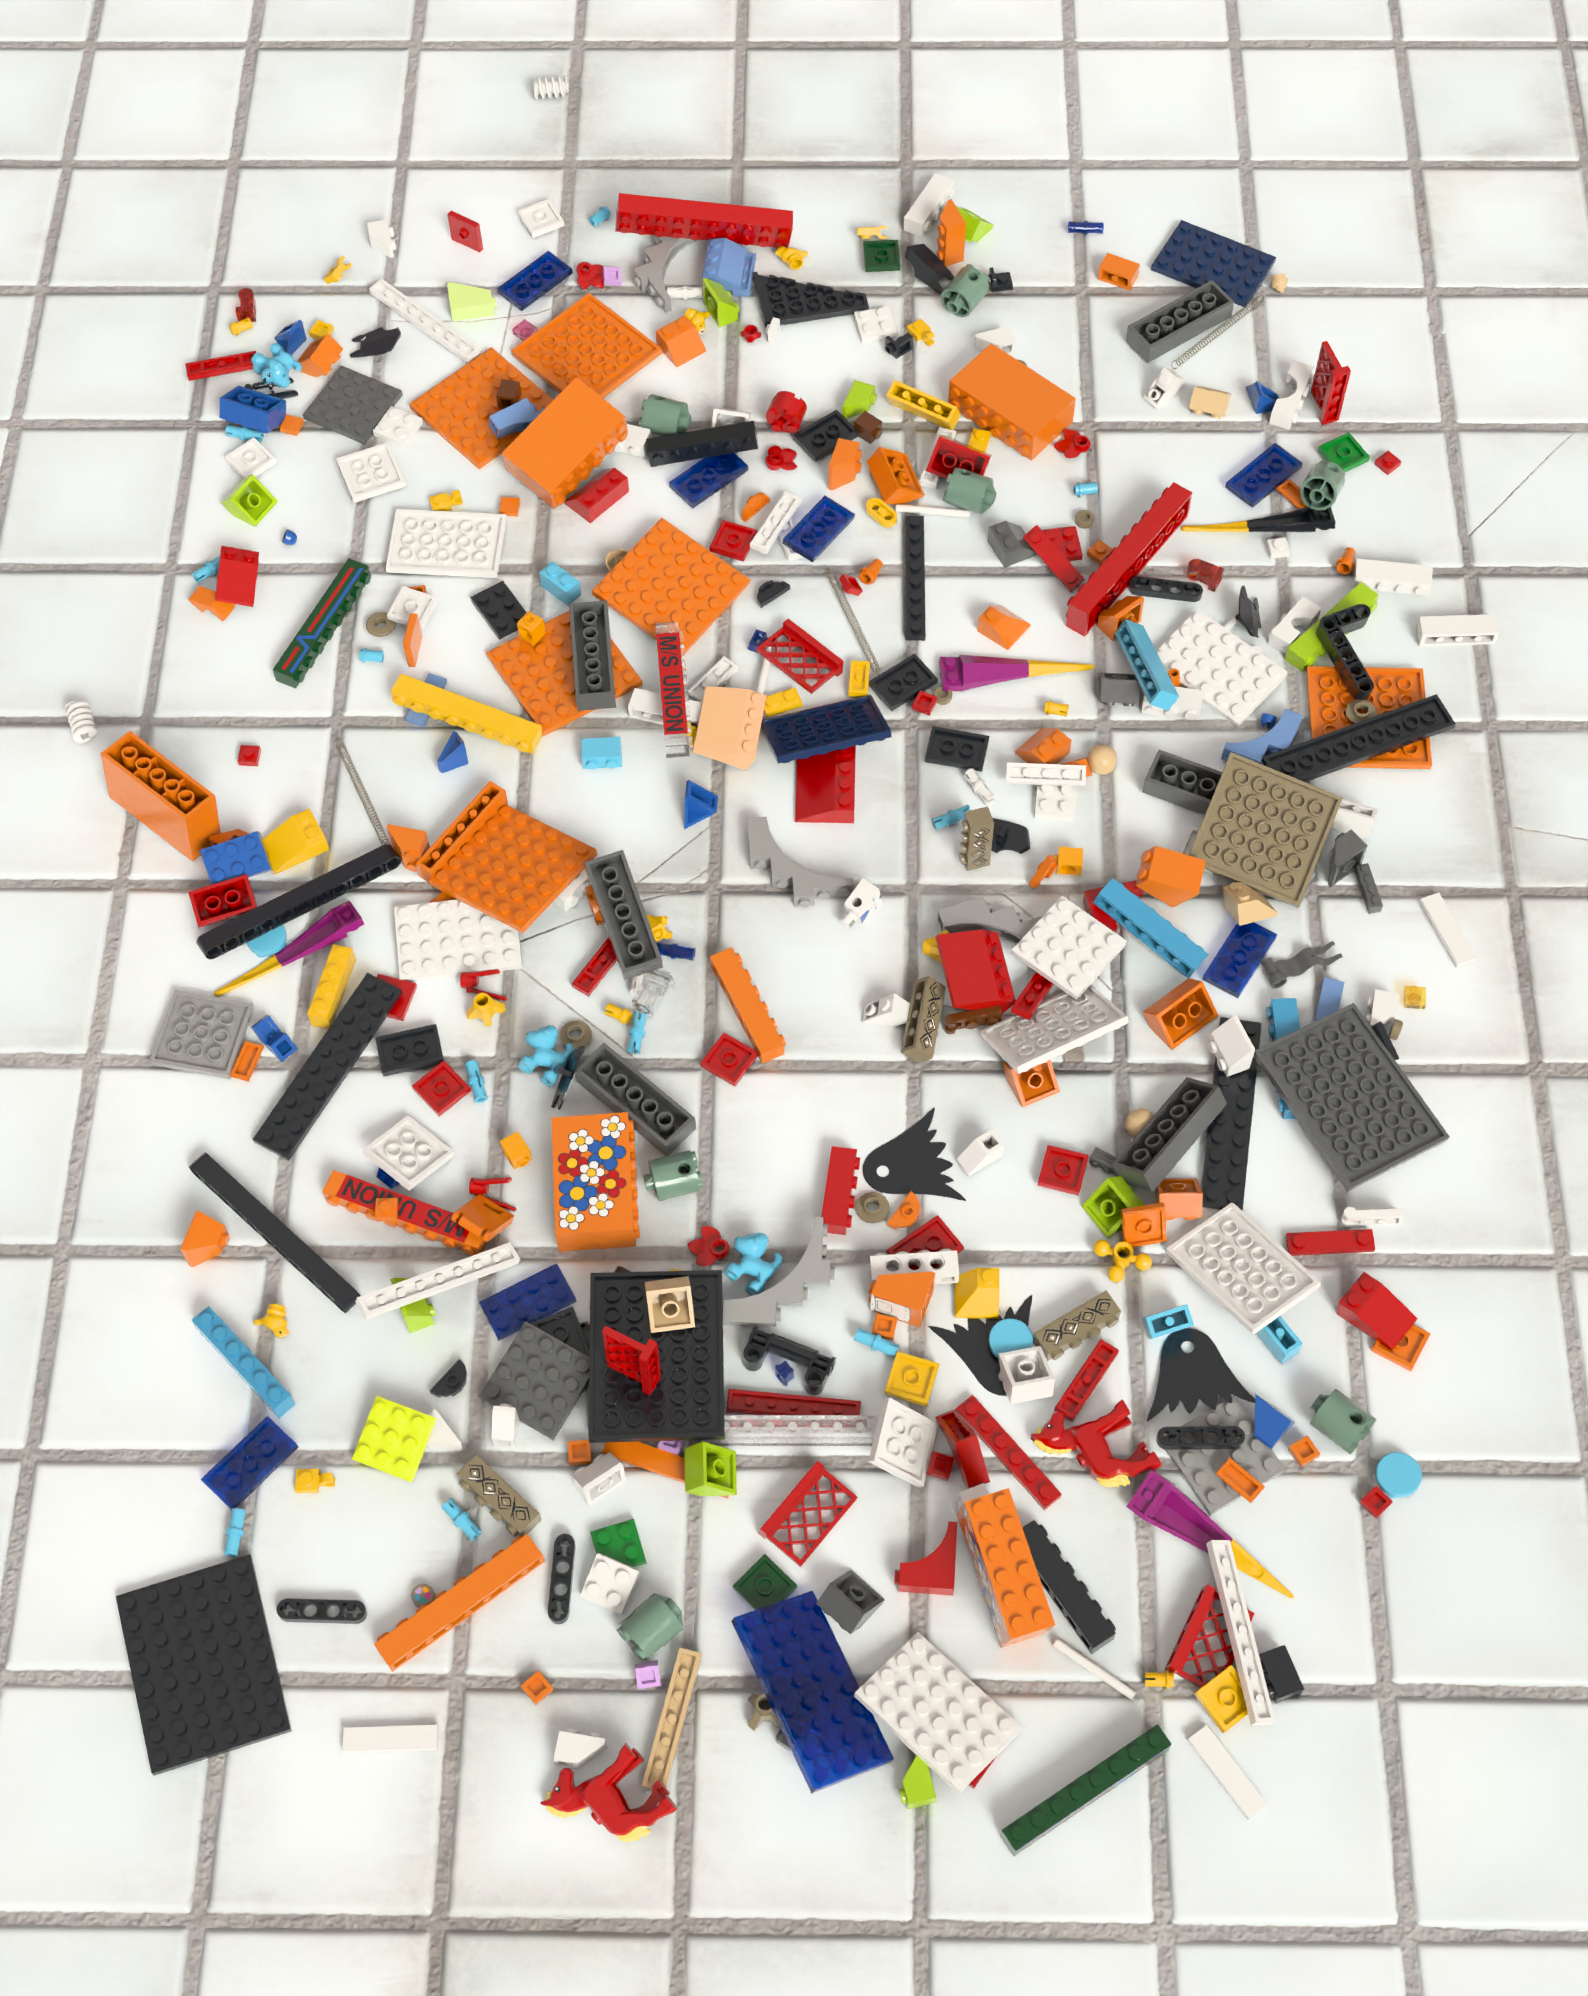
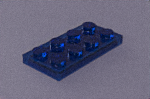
M547 251L497 288L498 294L520 311H523L573 274L570 266L550 251Z
M1274 443L1228 480L1225 488L1253 508L1272 493L1276 487L1301 469L1303 463L1281 446Z
M735 453L707 457L671 480L669 487L691 508H694L749 470L748 465Z
M824 496L783 538L782 544L813 563L851 523L855 513L829 497Z
M1255 922L1240 926L1237 923L1204 973L1202 980L1239 998L1278 934Z
M556 1263L480 1301L479 1305L498 1341L519 1331L525 1321L532 1324L533 1321L549 1316L577 1301Z
M266 1416L200 1480L232 1510L237 1508L299 1446Z

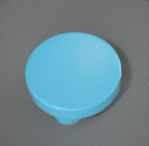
M281 925L247 942L248 948L259 958L276 954L287 945L285 927Z
M1009 1318L997 1322L992 1327L988 1343L992 1353L998 1358L999 1353L1031 1348L1033 1345V1335L1025 1323Z
M1392 1452L1383 1456L1377 1464L1375 1478L1378 1486L1388 1497L1393 1499L1404 1498L1412 1495L1418 1489L1422 1480V1472L1414 1458L1402 1452Z

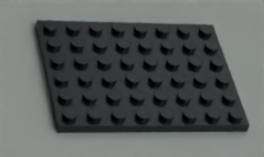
M722 1270L590 1273L589 1443L725 1439ZM689 1276L695 1327L651 1333L645 1282ZM605 1326L644 1345L647 1344L649 1339L658 1343L661 1379L651 1396L642 1392V1384L607 1366L602 1330Z
M251 1554L116 1596L153 1776L292 1732Z

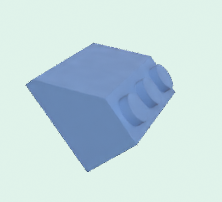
M727 238L709 239L702 279L707 278L720 283L726 291L741 290L747 248Z

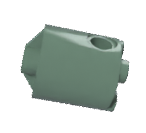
M967 264L961 268L941 293L943 305L949 312L958 317L969 316L988 292L989 276L974 268L973 265Z
M654 394L649 395L647 400L644 399L642 401L641 410H643V415L639 420V427L650 429V432L662 435L684 433L689 429L691 415L686 402Z
M1321 460L1310 469L1300 489L1301 499L1304 504L1314 510L1330 508L1335 503L1344 486L1345 471L1336 463L1327 460Z
M955 467L953 473L948 475L946 484L949 486L944 492L942 501L978 514H983L994 504L997 492L993 486V478L959 467Z
M689 1150L649 1160L650 1174L643 1175L647 1192L655 1190L657 1200L660 1202L699 1192L700 1189H703L701 1172H696L698 1161L695 1151L690 1152ZM682 1172H687L688 1174H687V1175H682V1174H680V1173H682Z
M1337 1389L1330 1395L1320 1394L1310 1407L1315 1411L1310 1424L1350 1455L1357 1448L1360 1440L1367 1436L1370 1428L1377 1420Z
M654 1593L625 1620L618 1623L619 1628L616 1631L624 1641L627 1640L633 1644L631 1650L639 1659L643 1660L645 1658L648 1660L657 1650L665 1646L683 1630L682 1611L671 1598Z

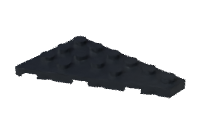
M753 272V280L765 328L768 324H771L773 317L780 319V325L852 315L857 311L869 310L866 294L854 293L849 290L841 292L833 290V287L815 285L809 282L802 284L797 283L795 279L776 277L775 275H769L768 277L758 275V272Z

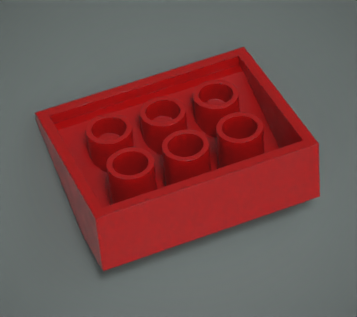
M856 746L848 747L845 750L830 751L827 754L810 756L807 759H797L795 822L854 823Z
M973 930L938 934L935 936L953 1008L976 1010L1000 1005L1003 1014L1013 1006L1016 1000L998 932Z

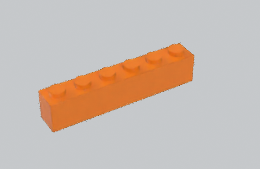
M489 781L416 862L418 876L429 883V879L433 878L504 804H508L506 790Z
M731 947L710 956V966L763 1064L784 1055L786 1042L783 1035H779L776 1031L777 1025L774 1018L768 1016L767 1013L769 1011L766 1003L760 1001V993L757 986H752L749 971L743 969L741 956L739 953L735 954Z

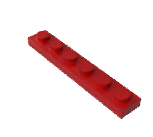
M974 1395L970 1396L956 1408L976 1435L1044 1511L1061 1498V1492Z

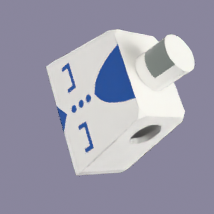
M863 878L844 903L846 915L842 918L841 922L848 928H851L855 922L864 925L882 905L879 889Z

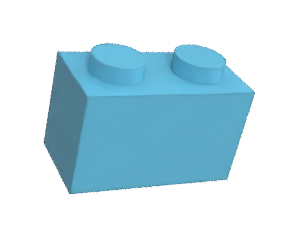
M553 561L539 572L541 587L567 606L581 595L579 580Z
M620 737L581 739L583 769H613L622 767Z
M1187 1304L1142 1318L1148 1339L1194 1326Z
M1281 1316L1256 1333L1281 1365L1297 1355L1303 1344Z

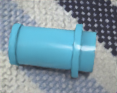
M606 206L600 207L599 211L588 218L592 226L596 227L603 220L609 219L611 212Z
M1077 482L1073 486L1074 495L1081 497L1086 494H1097V483L1081 484Z
M367 648L360 649L359 660L363 661V663H366V661L383 663L384 651L367 650Z

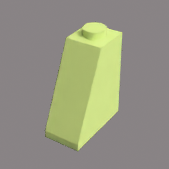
M452 282L447 283L453 321L495 316L494 308H497L496 298L491 295V290Z

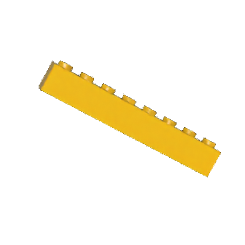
M400 674L391 690L392 702L398 706H405L417 713L422 712L433 719L445 721L452 726L464 728L468 732H474L487 739L496 740L503 745L515 747L521 752L533 754L542 738V726L404 674Z

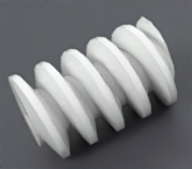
M551 76L550 82H548L547 77H544L543 82L538 77L537 82L534 81L535 98L539 99L540 94L542 99H545L546 94L549 99H552L553 94L556 98L559 97L560 93L562 98H565L566 93L569 96L567 76H564L563 81L560 76H558L557 81Z
M72 701L65 706L73 740L79 744L88 742L97 733L90 704L87 702Z

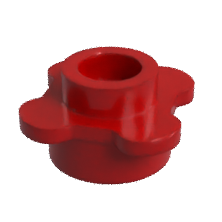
M747 325L740 332L741 337H744L748 343H752L762 336L755 325Z

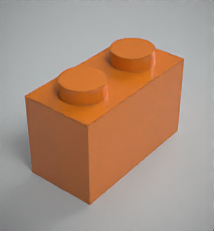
M1107 253L1099 266L1098 280L1130 291L1138 278L1140 264Z

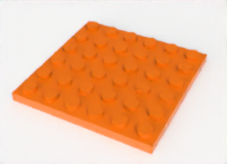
M588 293L513 348L511 353L512 356L559 393L577 377L604 398L661 355L662 348Z
M491 347L412 401L409 406L415 414L421 417L424 422L474 466L481 469L498 457L523 432L511 433L497 439L488 425L489 416L504 409L498 408L496 398L502 379L520 382L521 396L519 401L527 398L530 403L535 405L537 411L547 407L553 399Z
M661 518L592 590V595L601 601L607 600L610 608L656 640V634L679 632L682 658L750 584V579Z
M570 611L545 622L546 633L534 646L518 636L486 652L487 658L532 722L542 726V736L594 711H578ZM611 639L615 696L617 699L634 690V688L642 686L643 683Z
M1307 666L1306 680L1311 739L1354 724L1346 716L1347 705L1354 701V698L1336 668ZM1364 667L1374 683V689L1367 701L1374 705L1377 715L1426 698L1423 668ZM1362 709L1357 710V712L1360 714L1366 713V711ZM1430 737L1346 768L1431 769Z
M504 804L434 877L429 879V883L434 888L524 933L585 868L584 862L594 859L598 854L597 849Z

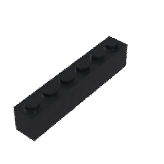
M754 421L647 439V454L651 467L758 449V438Z
M1033 1520L1022 1528L1041 1584L1092 1655L1114 1640L1116 1628L1109 1618L1105 1619L1102 1615V1608L1095 1599L1092 1600L1087 1594L1088 1588L1082 1580L1078 1581L1074 1576L1075 1571L1068 1561L1064 1562L1060 1556L1061 1551L1059 1547L1049 1541L1047 1538L1048 1533L1043 1525H1038Z

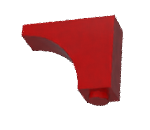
M1137 880L1122 883L1132 894L1138 897L1143 896L1144 891L1135 886ZM1104 887L1084 891L1083 904L1086 913L1116 933V921L1093 903Z
M956 1409L936 1416L938 1426L954 1455L962 1481L968 1489L983 1483H989L990 1479L976 1433Z
M948 1521V1528L943 1541L930 1555L918 1561L900 1563V1570H895L894 1584H899L898 1592L953 1596L957 1522Z

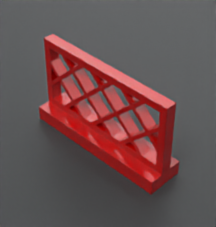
M1327 341L1321 344L1310 391L1321 410L1319 421L1322 425L1339 421L1351 373L1349 366H1341Z
M790 619L785 620L781 629L756 648V652L810 694L814 693L833 676L838 677L843 673L844 661ZM783 635L789 642H777V639ZM766 647H775V652H767L764 649ZM778 647H789V652H778ZM791 647H799L802 649V652H791ZM778 657L789 658V663H781L778 661ZM791 658H803V663H792ZM805 658H813L816 660V663H805ZM792 668H803V674H795L792 672ZM805 668H816L817 674H805ZM819 668H826L830 672L819 674ZM806 679H817V682L810 686Z
M605 1326L602 1330L607 1366L642 1384V1392L651 1396L661 1379L658 1343L649 1339L647 1344L644 1345Z
M817 1460L760 1528L758 1534L764 1539L767 1538L801 1567L858 1497L825 1470L824 1465ZM822 1476L831 1482V1490L819 1491L818 1481ZM835 1493H844L850 1498V1501L846 1505L836 1506ZM832 1494L833 1506L821 1507L819 1495ZM807 1495H816L817 1507L805 1508L804 1498ZM837 1509H842L837 1515ZM821 1510H833L834 1520L822 1523ZM818 1511L819 1523L806 1524L805 1512ZM794 1512H802L803 1524L790 1525V1515ZM787 1520V1525L782 1526V1524ZM823 1526H828L823 1532ZM819 1527L820 1537L815 1540H808L807 1528ZM803 1528L804 1540L792 1541L791 1529ZM788 1529L789 1542H779L773 1535L777 1530ZM814 1543L812 1547L809 1549L808 1544ZM805 1544L806 1554L801 1560L793 1554L792 1545Z
M1209 1584L1201 1589L1164 1669L1165 1671L1169 1670V1673L1177 1674L1200 1688L1206 1684L1205 1674L1214 1672L1216 1676L1219 1674V1670H1224L1232 1665L1234 1661L1233 1650H1231L1230 1654L1228 1652L1229 1649H1232V1646H1226L1222 1635L1228 1632V1630L1221 1631L1217 1620L1218 1617L1224 1616V1614L1215 1615L1212 1606L1215 1599L1220 1601L1219 1593L1215 1591L1216 1588ZM1248 1610V1614H1249V1618H1250V1622H1251V1620H1252V1618H1253V1616H1254L1255 1613H1253L1252 1611ZM1212 1619L1216 1632L1206 1635L1203 1624L1205 1621ZM1218 1635L1222 1648L1212 1651L1207 1638ZM1203 1640L1207 1653L1196 1655L1194 1644L1196 1641ZM1224 1651L1227 1660L1226 1664L1217 1667L1213 1654ZM1209 1656L1213 1669L1202 1672L1198 1658ZM1194 1660L1198 1673L1190 1675L1183 1671L1186 1662Z

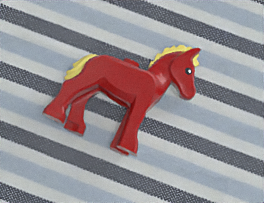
M1124 1400L1119 1401L1109 1414L1098 1418L1096 1421L1086 1422L1065 1430V1415L1061 1411H1056L1042 1429L1037 1428V1433L1031 1434L1030 1438L1040 1450H1044L1045 1453L1050 1455L1055 1453L1061 1455L1062 1453L1075 1450L1078 1453L1076 1458L1080 1466H1085L1092 1478L1104 1487L1126 1486V1484H1130L1128 1477L1133 1478L1152 1469L1156 1471V1469L1162 1466L1154 1451L1149 1453L1144 1442L1138 1444L1136 1451L1125 1460L1112 1457L1105 1437L1132 1424L1130 1418H1128L1130 1411Z
M624 1743L615 1762L606 1768L602 1774L589 1778L576 1787L574 1772L571 1768H563L552 1791L547 1792V1798L540 1802L541 1805L546 1806V1810L550 1811L551 1814L567 1818L570 1815L574 1817L589 1807L593 1811L591 1816L598 1825L602 1824L610 1833L616 1835L619 1840L624 1842L639 1840L641 1836L647 1837V1834L651 1833L647 1826H653L659 1819L677 1810L674 1802L668 1796L670 1794L669 1790L660 1780H657L652 1785V1792L642 1806L635 1809L629 1808L617 1784L643 1763L644 1758L635 1748L631 1750L627 1743Z

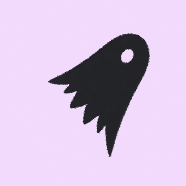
M935 1108L930 1110L907 1131L878 1147L868 1155L863 1164V1176L870 1187L887 1194H909L912 1191L914 1194L936 1195L966 1201L960 1193L946 1185V1183L953 1182L954 1180L949 1176L940 1174L952 1167L953 1163L942 1158H936L944 1150L946 1143L930 1142L937 1132L936 1129L928 1131ZM886 1166L889 1169V1174L886 1177H880L877 1174L878 1167Z
M1033 1295L1024 1301L1015 1315L1012 1307H1009L1004 1319H1017L1028 1326ZM1000 1315L999 1319H986V1324L978 1318H968L969 1330L967 1331L964 1327L954 1324L956 1333L943 1328L928 1326L956 1352L977 1381L987 1391L999 1396H1007L1003 1387V1381L998 1377L1001 1371L999 1359L992 1353L988 1343L992 1327L997 1322L1003 1320Z
M1185 1328L1173 1332L1163 1344L1156 1394L1147 1422L1158 1415L1167 1404H1169L1170 1412H1173L1177 1408L1179 1401L1182 1402L1185 1410L1191 1414L1195 1410L1199 1399L1209 1408L1216 1410L1218 1395L1232 1403L1231 1394L1255 1403V1398L1237 1380L1210 1337L1197 1329ZM1185 1341L1192 1342L1194 1350L1190 1353L1182 1351V1343Z

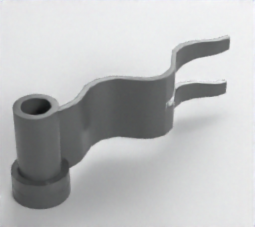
M1331 941L1318 949L1305 948L1291 959L1274 962L1271 957L1266 958L1262 961L1261 965L1269 976L1271 986L1277 989L1286 984L1287 977L1300 976L1317 964L1330 965L1343 956L1340 953L1327 959H1320L1316 956L1311 957L1312 955H1322L1334 946V941Z

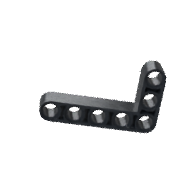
M1357 604L1322 617L1316 629V635L1354 700L1367 701L1374 689V683L1345 635L1366 625L1371 610L1365 604Z

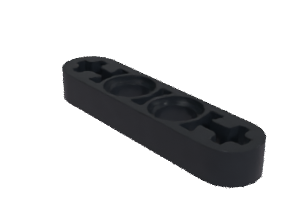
M1135 576L1129 583L1130 593L1137 596L1197 602L1201 599L1203 593L1202 586L1192 582ZM1157 585L1161 587V590L1155 591L1151 587ZM1178 588L1180 592L1173 593L1170 589Z
M1237 1426L1163 1427L1156 1436L1157 1445L1165 1450L1237 1449L1242 1446L1245 1440L1244 1431ZM1177 1433L1180 1434V1435H1179V1439H1178V1440H1179V1443H1176V1441H1177V1438H1176ZM1185 1433L1193 1434L1195 1442H1185L1183 1435ZM1207 1433H1214L1217 1435L1218 1441L1210 1443L1206 1440L1205 1436ZM1222 1433H1224V1437H1231L1232 1433H1235L1236 1437H1240L1237 1442H1233L1232 1438H1225L1224 1443L1221 1442ZM1164 1434H1168L1169 1438L1175 1439H1170V1442L1166 1443L1165 1439L1161 1438H1163Z
M569 1534L559 1535L554 1543L548 1602V1616L554 1624L566 1622L570 1613L576 1544L573 1537ZM565 1540L571 1545L566 1548L567 1557L563 1556L562 1546H559ZM561 1562L569 1564V1570L565 1573H559L556 1569L557 1565ZM560 1584L567 1587V1592L562 1596L554 1593L555 1587ZM557 1601L561 1602V1610L565 1612L560 1614V1618H556L553 1613L557 1611Z
M287 1598L281 1600L276 1608L278 1616L285 1622L359 1624L367 1617L365 1605L357 1600ZM287 1605H290L293 1610H299L300 1616H298L296 1611H289L288 1615H285L282 1610L286 1609ZM314 1605L317 1607L315 1615L311 1617L304 1614L306 1607ZM331 1606H338L340 1608L339 1614L335 1617L327 1615V1611ZM344 1606H346L347 1611H355V1608L358 1607L362 1613H358L357 1617H354L352 1613L344 1612Z

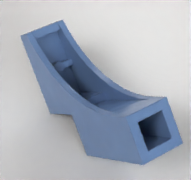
M525 398L489 416L488 425L497 439H500L511 433L524 431L545 408L537 411L535 405Z
M1285 709L1277 724L1261 737L1247 742H1226L1221 759L1227 762L1232 752L1262 764L1263 756L1292 746L1301 726L1303 715Z

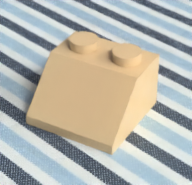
M1195 386L1189 409H1193L1192 413L1203 415V412L1210 413L1212 418L1221 419V416L1226 415L1232 393Z
M1234 882L1223 887L1224 908L1239 926L1278 916L1277 911L1262 894L1243 882Z
M689 1276L645 1282L651 1333L695 1327Z

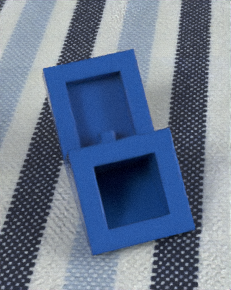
M265 1015L251 1026V1029L260 1041L281 1062L298 1050L289 1036L280 1031L269 1015Z

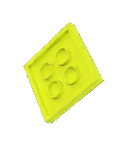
M376 1396L352 1460L413 1482L437 1418Z

